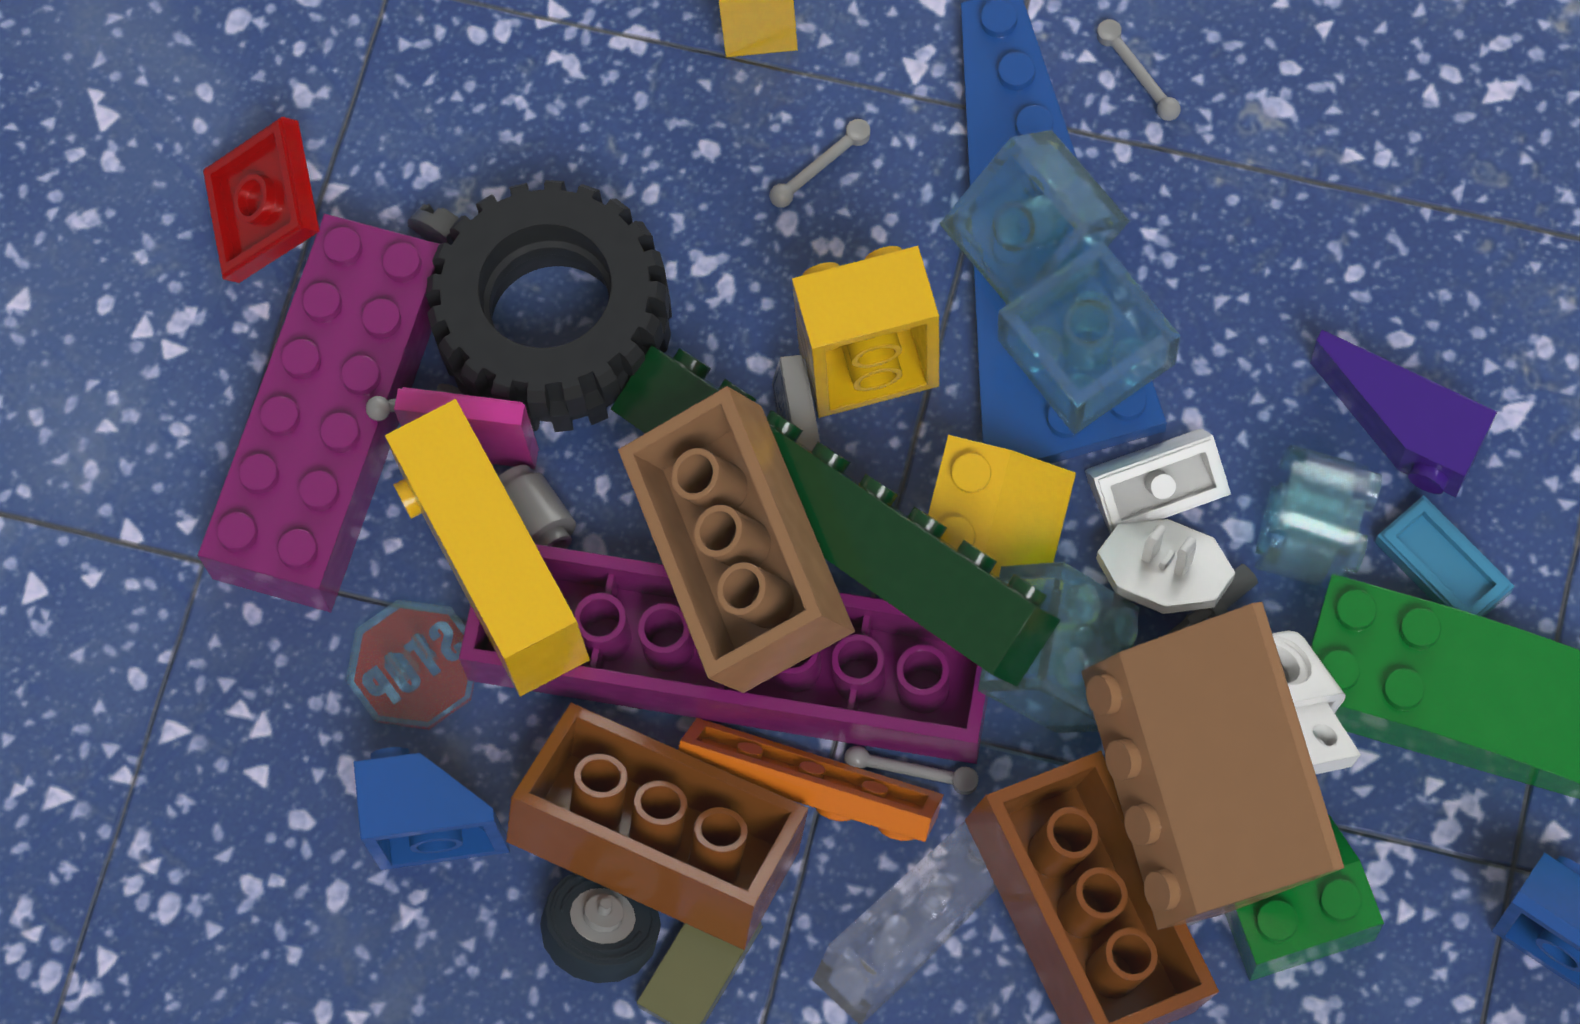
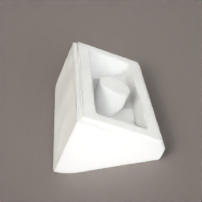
M1204 429L1191 431L1085 470L1088 483L1110 534L1118 524L1161 520L1231 495L1214 437Z

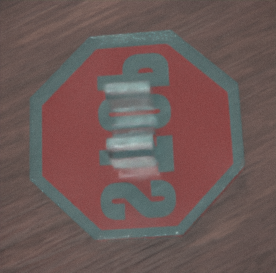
M397 600L356 629L346 682L376 723L430 730L472 699L475 682L468 681L459 661L466 626L450 606Z

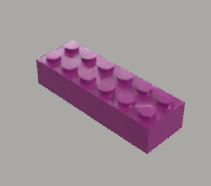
M324 214L319 227L320 232L317 233L197 556L213 580L331 613L390 450L385 435L396 430L399 425L395 412H390L388 417L382 421L372 420L366 413V404L374 396L385 397L387 400L396 399L398 388H412L432 332L427 314L431 308L426 297L427 278L432 274H436L432 259L439 244Z

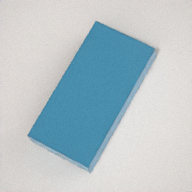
M1424 495L1377 535L1375 543L1435 603L1485 617L1509 596L1515 587Z

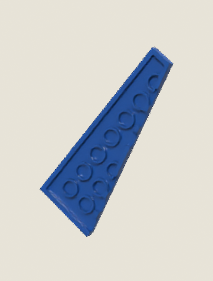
M969 0L962 2L961 30L982 443L1013 450L1052 464L1163 433L1166 431L1167 422L1024 0Z

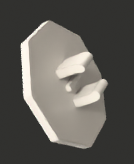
M1169 519L1118 524L1100 547L1096 556L1097 562L1117 595L1163 614L1214 608L1235 576L1234 569L1215 538Z

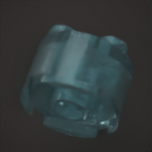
M1291 444L1285 451L1278 467L1279 469L1290 471L1286 483L1280 482L1278 487L1271 486L1255 551L1256 554L1262 556L1255 563V568L1327 589L1331 575L1348 577L1349 571L1357 573L1360 569L1367 548L1368 535L1358 533L1364 510L1371 512L1376 504L1381 488L1382 475L1369 471L1367 465Z

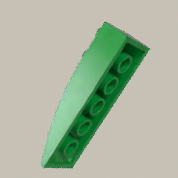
M1332 573L1310 647L1346 695L1344 702L1334 713L1346 732L1580 799L1579 649L1460 609Z

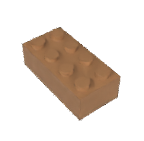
M726 386L618 449L708 679L745 693L855 632L761 405Z

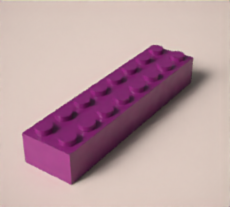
M535 544L577 620L590 661L532 690L534 692L977 764L992 675L883 599L839 593L855 632L742 693L708 679L663 564ZM470 605L459 655V661L468 681L515 688Z

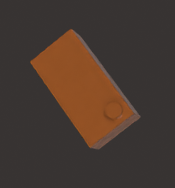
M571 702L511 797L506 842L745 950L799 853L809 808Z
M1101 750L985 795L967 816L965 823L1061 1024H1168L1194 1013L1215 996L1219 990L1186 924L1157 930L1152 909L1144 894V882L1133 845L1125 830V818L1114 781L1107 769Z

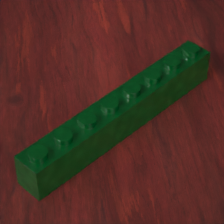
M651 346L645 355V361L635 375L631 376L611 407V410L642 432L647 433L726 386L754 402L757 399L727 379L723 380L719 388L705 378L711 368L683 349L679 348L674 357H671L656 347ZM770 410L766 416L824 558L988 673L1017 687L1061 621L1058 617L1041 607L1048 595L1016 574H1013L1007 584L991 573V570L997 563L995 559L965 540L962 541L958 549L954 548L941 539L947 529L946 526L915 506L907 516L892 506L898 497L897 493L868 474H865L860 483L844 473L851 462L819 441L811 451L797 441L803 430L775 411Z

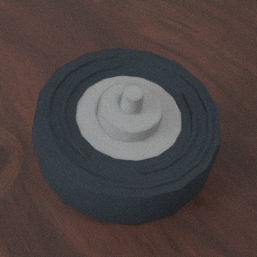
M572 873L564 877L549 893L542 913L540 927L544 948L557 966L575 978L593 983L619 982L639 972L654 953L661 923L657 910Z

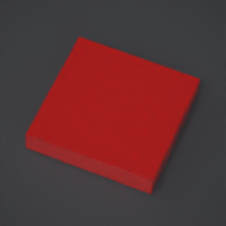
M280 117L203 169L223 280L240 283L320 232L299 121Z

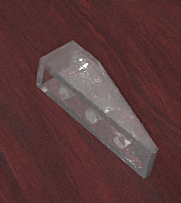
M965 821L829 944L812 981L858 1024H863L904 986L997 889Z

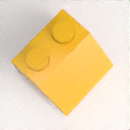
M948 435L928 515L947 527L941 539L954 548L958 549L962 541L965 540L995 559L997 563L991 570V573L1008 584L1013 574H1016L1046 594L1076 472L1013 450Z

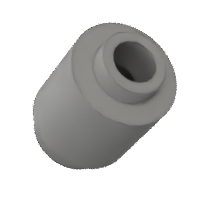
M528 465L515 466L498 476L534 543L567 549L571 544L572 538L570 536L575 530L576 522L541 473H533Z

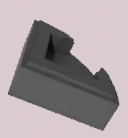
M422 204L408 219L407 224L408 227L427 241L438 244L445 242L452 245L453 239L449 229L459 218L445 208H438L434 212L430 204Z

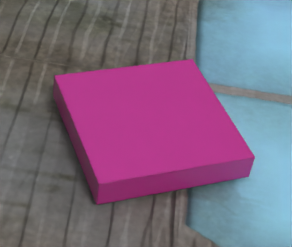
M406 387L398 388L394 411L401 427L456 399L491 464L513 467L528 465L531 469H535L539 448L526 406L523 402Z

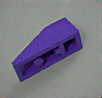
M1321 330L1315 343L1310 364L1397 470L1408 475L1411 483L1432 494H1442L1445 492L1457 497L1489 433L1497 411L1327 331Z

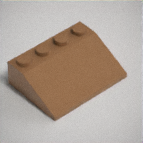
M1263 602L1248 604L1123 650L1081 671L1086 687L1087 702L1095 717L1105 751L1106 766L1114 781L1125 818V830L1133 845L1144 882V894L1152 909L1157 930L1220 916L1344 869Z

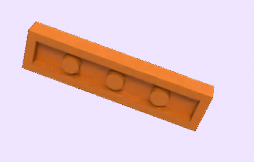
M696 718L680 740L678 750L787 799L814 807L823 817L835 821L856 820L878 827V830L883 835L899 841L916 839L926 842L938 818L944 794L700 718Z

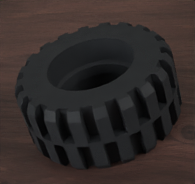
M545 180L544 190L529 191L527 182L509 187L510 197L497 202L494 195L491 194L476 203L479 214L472 220L465 215L461 216L449 229L453 239L452 245L445 242L439 244L432 259L436 274H432L427 278L426 297L431 308L427 314L432 333L449 376H454L458 389L463 395L523 402L526 406L533 431L539 429L540 421L552 422L555 432L573 430L572 420L588 416L591 425H594L609 418L606 407L617 400L631 376L635 375L645 361V355L650 347L654 346L662 352H666L671 337L668 320L672 318V310L661 254L655 250L653 236L645 224L641 221H632L630 208L616 198L610 199L604 205L600 190L582 184L578 187L577 193L569 192L566 190L564 181ZM553 266L579 269L597 278L607 288L609 301L598 322L584 335L564 345L548 348L524 346L501 335L493 324V312L504 291L517 279L537 269Z

